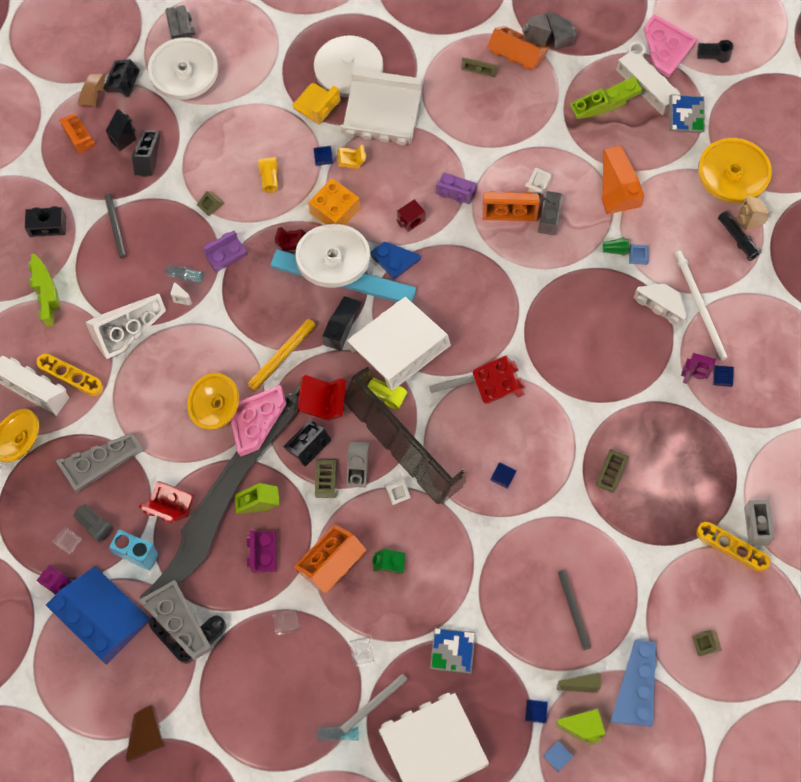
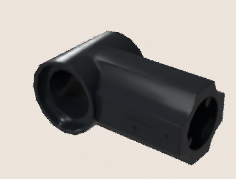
M721 40L719 43H698L697 58L716 59L720 63H726L731 59L733 43L729 40Z

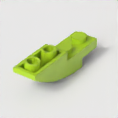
M635 76L604 91L600 88L570 103V107L577 119L593 117L626 105V101L641 94L642 89Z
M31 254L29 270L32 272V278L29 279L31 289H34L37 293L39 304H41L39 318L45 323L46 327L54 326L53 309L60 308L58 292L45 265L35 254Z

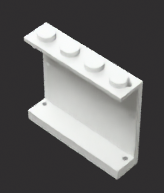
M353 68L351 74L353 81L344 124L341 125L342 134H345L347 137L359 136L365 140L378 139L384 143L391 141L399 145H411L422 92V79Z
M406 297L396 302L391 308L347 340L351 352L357 351L385 378L387 387L391 391L451 346L448 334Z
M450 693L443 694L438 698L439 701L433 704L427 702L419 707V711L414 713L408 711L400 716V720L396 722L390 720L381 725L382 728L379 729V733L384 740L402 782H457L489 766L484 751L455 693L452 695Z

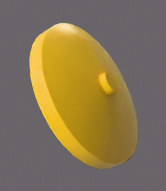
M725 138L713 142L704 150L698 163V176L703 187L717 199L729 203H743L745 197L758 198L765 192L771 180L772 167L765 152L754 143L740 138Z

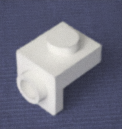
M535 167L529 182L525 184L529 188L528 192L544 195L553 175Z

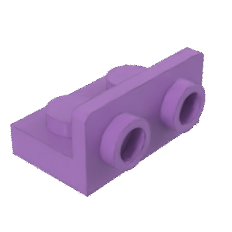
M443 172L440 181L436 183V194L443 198L454 199L459 203L470 204L477 183Z
M235 231L225 233L221 238L211 241L203 247L205 257L216 273L248 255Z

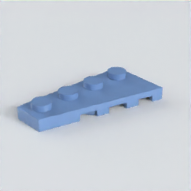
M634 641L609 723L653 726L656 642Z

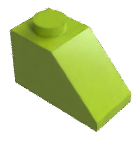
M258 483L235 494L237 514L268 511L279 506L278 486Z
M598 709L561 718L556 721V727L581 742L589 741V744L602 741L601 737H604L606 734Z

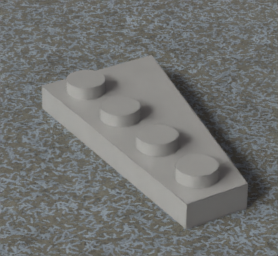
M175 580L139 600L193 660L212 650Z

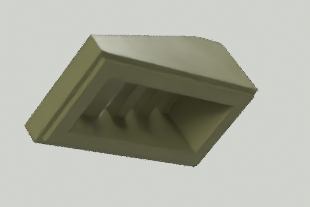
M610 449L595 486L614 493L628 456ZM611 457L621 461V465L610 461ZM608 464L619 468L618 472L607 468ZM605 471L616 475L615 479L604 475ZM602 479H606L610 482H613V485L610 486L601 481Z
M317 460L315 498H335L336 460ZM321 465H332V468H321ZM320 472H331V475H320ZM320 479H331V482H320ZM320 486H331V489H320Z
M601 673L558 681L556 689L561 691L598 693L601 689Z

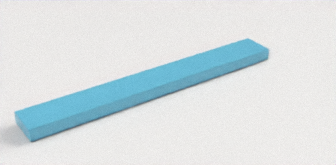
M276 249L270 264L271 268L303 277L297 267L296 254ZM365 273L355 282L342 286V288L393 302H398L404 297L412 302L416 293V287Z

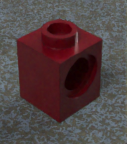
M414 199L397 210L396 220L401 228L404 227L409 232L426 221V212Z

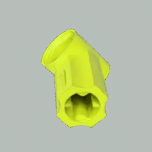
M374 377L369 382L366 390L367 394L384 401L388 407L399 410L408 393L401 386L391 391L385 382Z

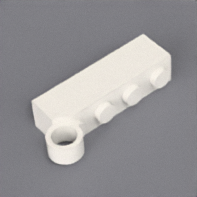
M632 42L628 47L627 54L618 60L616 71L626 80L635 76L642 89L641 95L664 116L669 112V96L671 94H681L664 76L656 71L653 65H650L644 59L646 51L644 44ZM637 50L640 54H635L632 51Z

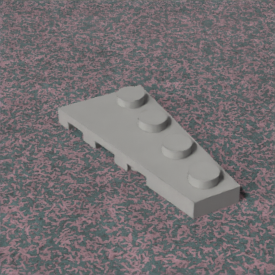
M133 433L108 441L105 445H97L92 447L91 450L82 453L78 452L66 459L61 458L55 461L75 492L78 493L144 450Z

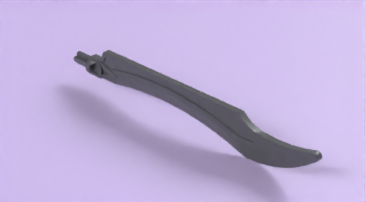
M301 381L292 393L289 392L286 395V406L259 450L244 456H240L238 451H236L181 529V544L171 563L153 585L140 596V599L173 580L179 585L206 558L222 516L241 481L264 449L284 429L298 411Z

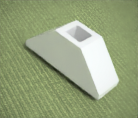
M664 283L642 286L636 289L634 299L640 305L649 307L655 314L665 317L673 325L683 326L686 314L681 294Z

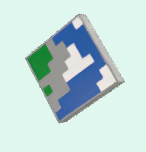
M671 94L669 96V131L705 132L704 96Z
M435 628L430 670L471 675L475 632Z

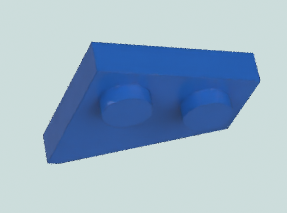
M385 241L370 252L371 256L393 280L421 260L419 254Z

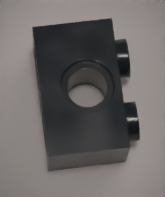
M57 206L26 209L25 230L29 237L66 235V214L62 207Z

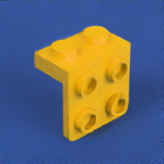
M311 83L293 103V109L320 125L340 102L339 88L333 85L329 91H326L317 84Z

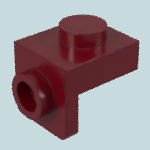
M278 227L275 243L283 251L296 250L300 239L306 233L302 229L286 231L282 227Z

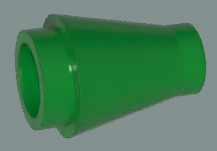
M622 237L603 242V253L624 256L629 254V239Z

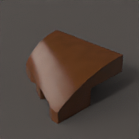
M152 705L136 712L133 716L126 754L127 762L165 747L156 710Z

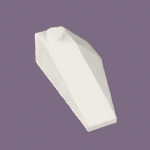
M156 294L99 315L85 323L93 341L104 357L109 359L127 349L128 345L134 339H137L141 335L140 333L148 326H151L166 310L160 294Z

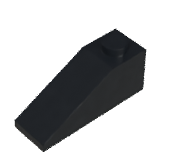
M142 131L132 155L134 175L142 177L152 176L156 166L160 131Z
M343 297L323 333L324 346L342 351L361 306L360 301Z

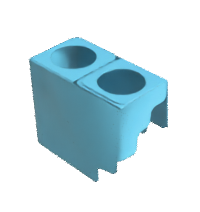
M120 529L109 546L112 554L146 570H151L158 556V552L153 544ZM122 535L128 537L129 544L126 548L119 549L116 547L115 544ZM137 543L147 547V552L141 557L133 554V547Z

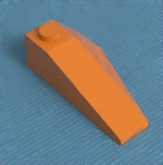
M622 146L605 148L603 152L602 202L606 214L642 207L644 193Z

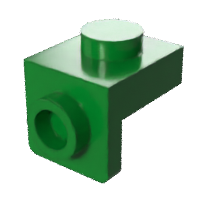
M389 549L375 552L372 559V564L374 565L373 572L383 570L397 574L404 573L405 553Z

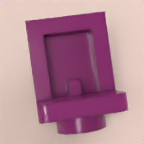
M51 565L36 580L54 595L72 582Z

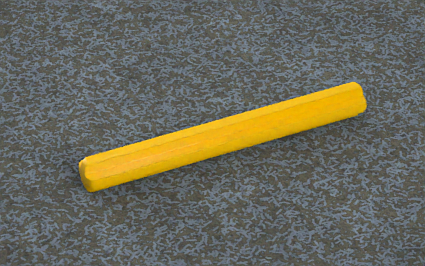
M307 319L248 382V387L251 390L256 391L315 328L316 325L311 319Z

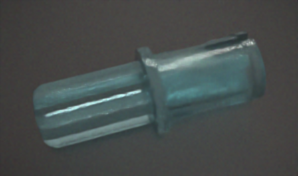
M168 265L166 268V275L181 278L182 281L202 282L203 272Z
M340 725L337 727H319L317 729V739L337 740V743H340V740L359 741V727H353L346 734L340 731Z

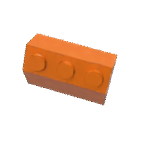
M502 26L494 28L487 48L492 50V54L506 56V60L513 63L517 61L522 64L523 68L531 70L539 66L550 46L545 44L543 47L525 41L522 33Z
M483 192L482 220L537 222L540 203L539 195L532 192Z
M334 524L297 562L294 568L316 589L326 594L348 572L349 568L361 559L366 549L354 534Z

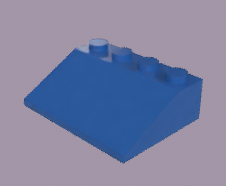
M96 566L61 589L46 604L106 665L150 621V618Z

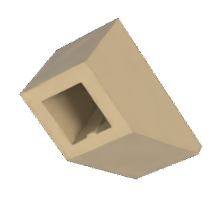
M748 196L745 197L741 206L738 221L745 230H749L765 224L770 214L761 199Z

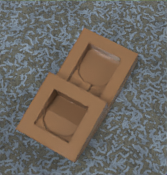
M90 74L79 96V106H96L98 92H103L105 74Z

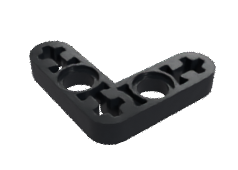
M212 616L200 626L210 645L226 630V623L221 616ZM152 617L149 622L151 630L181 663L188 664L192 662L191 656L181 658L183 648L178 642L174 644L167 643V637L170 634L156 627L155 622L157 620ZM221 621L219 624L221 628L219 630L214 628L211 631L213 636L210 637L205 629L208 628L210 631L214 627L213 622L219 623Z

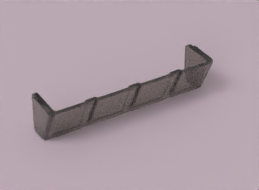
M366 367L352 377L346 390L345 405L362 423L364 422L367 425V429L387 450L389 449L392 452V456L410 476L417 479L420 487L436 504L445 503L463 487L466 482L467 472L463 469L452 478L368 388L367 385L372 380L371 369Z

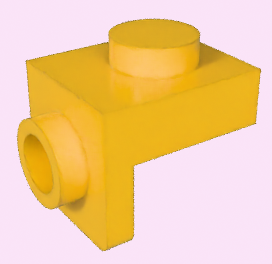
M359 145L356 150L339 147L337 150L338 166L359 169L366 160L364 146Z

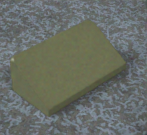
M462 58V70L495 77L498 69L497 65Z

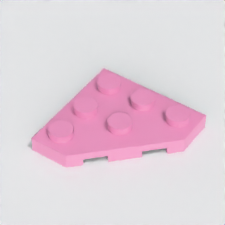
M655 14L644 26V33L653 66L657 72L669 78L695 46L698 39Z
M280 385L239 402L237 411L231 419V425L240 456L259 450L286 406L284 392Z

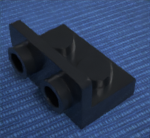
M131 59L115 60L103 89L107 93L121 92L125 97H129L140 69Z
M309 420L283 447L306 467L327 446L331 438L323 427Z

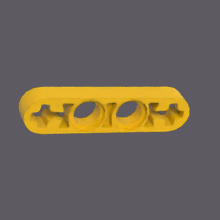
M42 354L37 358V366L42 372L94 397L102 393L103 385L98 378L50 354ZM49 361L53 368H51V366L47 364L43 365L42 363ZM61 367H66V368H67V371H66L65 374H63V375H58V374H57V371H58L59 368H61ZM76 375L83 376L82 381L79 383H74L73 378ZM87 381L89 384L93 386L96 384L98 388L91 389L90 386L86 384Z
M703 522L698 526L696 535L701 541L756 572H763L770 566V558L766 553L710 522ZM708 528L710 534L703 535V530ZM715 533H718L715 540H711L714 537ZM726 537L729 540V546H721L719 538ZM737 548H745L747 550V556H739L737 554ZM752 553H754L755 555L752 557L751 561H748L749 557L752 555ZM762 558L763 564L761 566H758L757 560Z

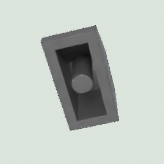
M547 11L546 16L551 29L549 37L554 50L574 46L577 31L576 28H573L571 21Z
M545 14L532 16L523 25L522 33L525 41L544 47L551 33Z

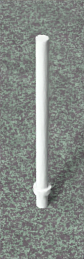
M677 251L675 253L678 260L677 265L684 274L720 360H725L728 358L688 267L689 262L684 258L682 251Z

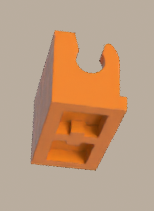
M76 114L59 119L63 130L78 154L96 146L80 118L75 119L77 117Z

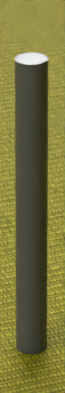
M105 194L104 197L119 258H125L126 252L112 195Z
M559 571L558 575L583 650L590 649L591 646L566 571Z

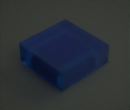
M331 146L313 148L316 166L333 164Z
M715 365L713 368V385L732 387L734 367Z
M499 462L490 481L508 489L517 470Z
M527 699L525 722L546 724L548 702Z

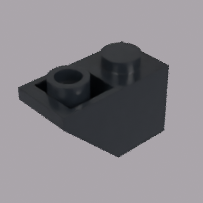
M117 109L106 129L109 141L121 151L137 139L134 133L136 130L131 124L132 119L127 113Z

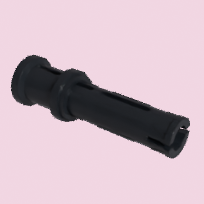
M724 211L719 215L718 220L736 240L738 249H742L747 256V260L752 261L762 253V250L755 246L752 242L753 239L742 231L728 211Z

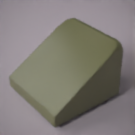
M206 191L197 203V206L208 216H211L224 202L215 193Z
M709 630L692 636L698 656L722 651L716 631Z

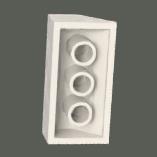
M1 356L0 384L57 416L69 400L66 388L60 384L54 385L50 383L51 380L44 375H36V372L28 366L22 367L20 362L12 357L8 359L5 356Z

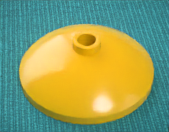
M210 373L197 380L191 388L187 400L188 414L193 423L206 430H216L228 424L238 408V388L231 378L221 373Z
M16 410L0 423L1 462L9 463L20 459L34 445L39 432V420L37 415L31 410Z

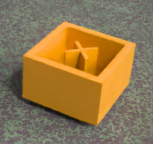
M331 178L308 202L309 212L325 225H345L359 211L360 199Z

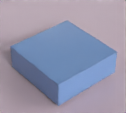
M630 244L629 264L647 265L649 246Z
M557 741L543 757L559 772L573 758V755Z

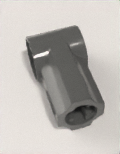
M86 504L79 506L75 510L73 517L99 543L114 529L102 516L99 517Z

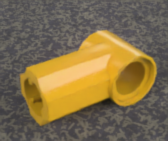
M276 157L258 159L263 192L274 193L278 190Z

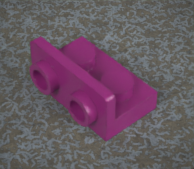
M693 353L691 359L687 358L683 366L681 376L684 379L682 383L686 384L690 375L697 379H708L715 366L716 359Z
M250 529V535H247V547H250V555H247V567L251 568L252 573L277 572L276 531L255 532V529Z

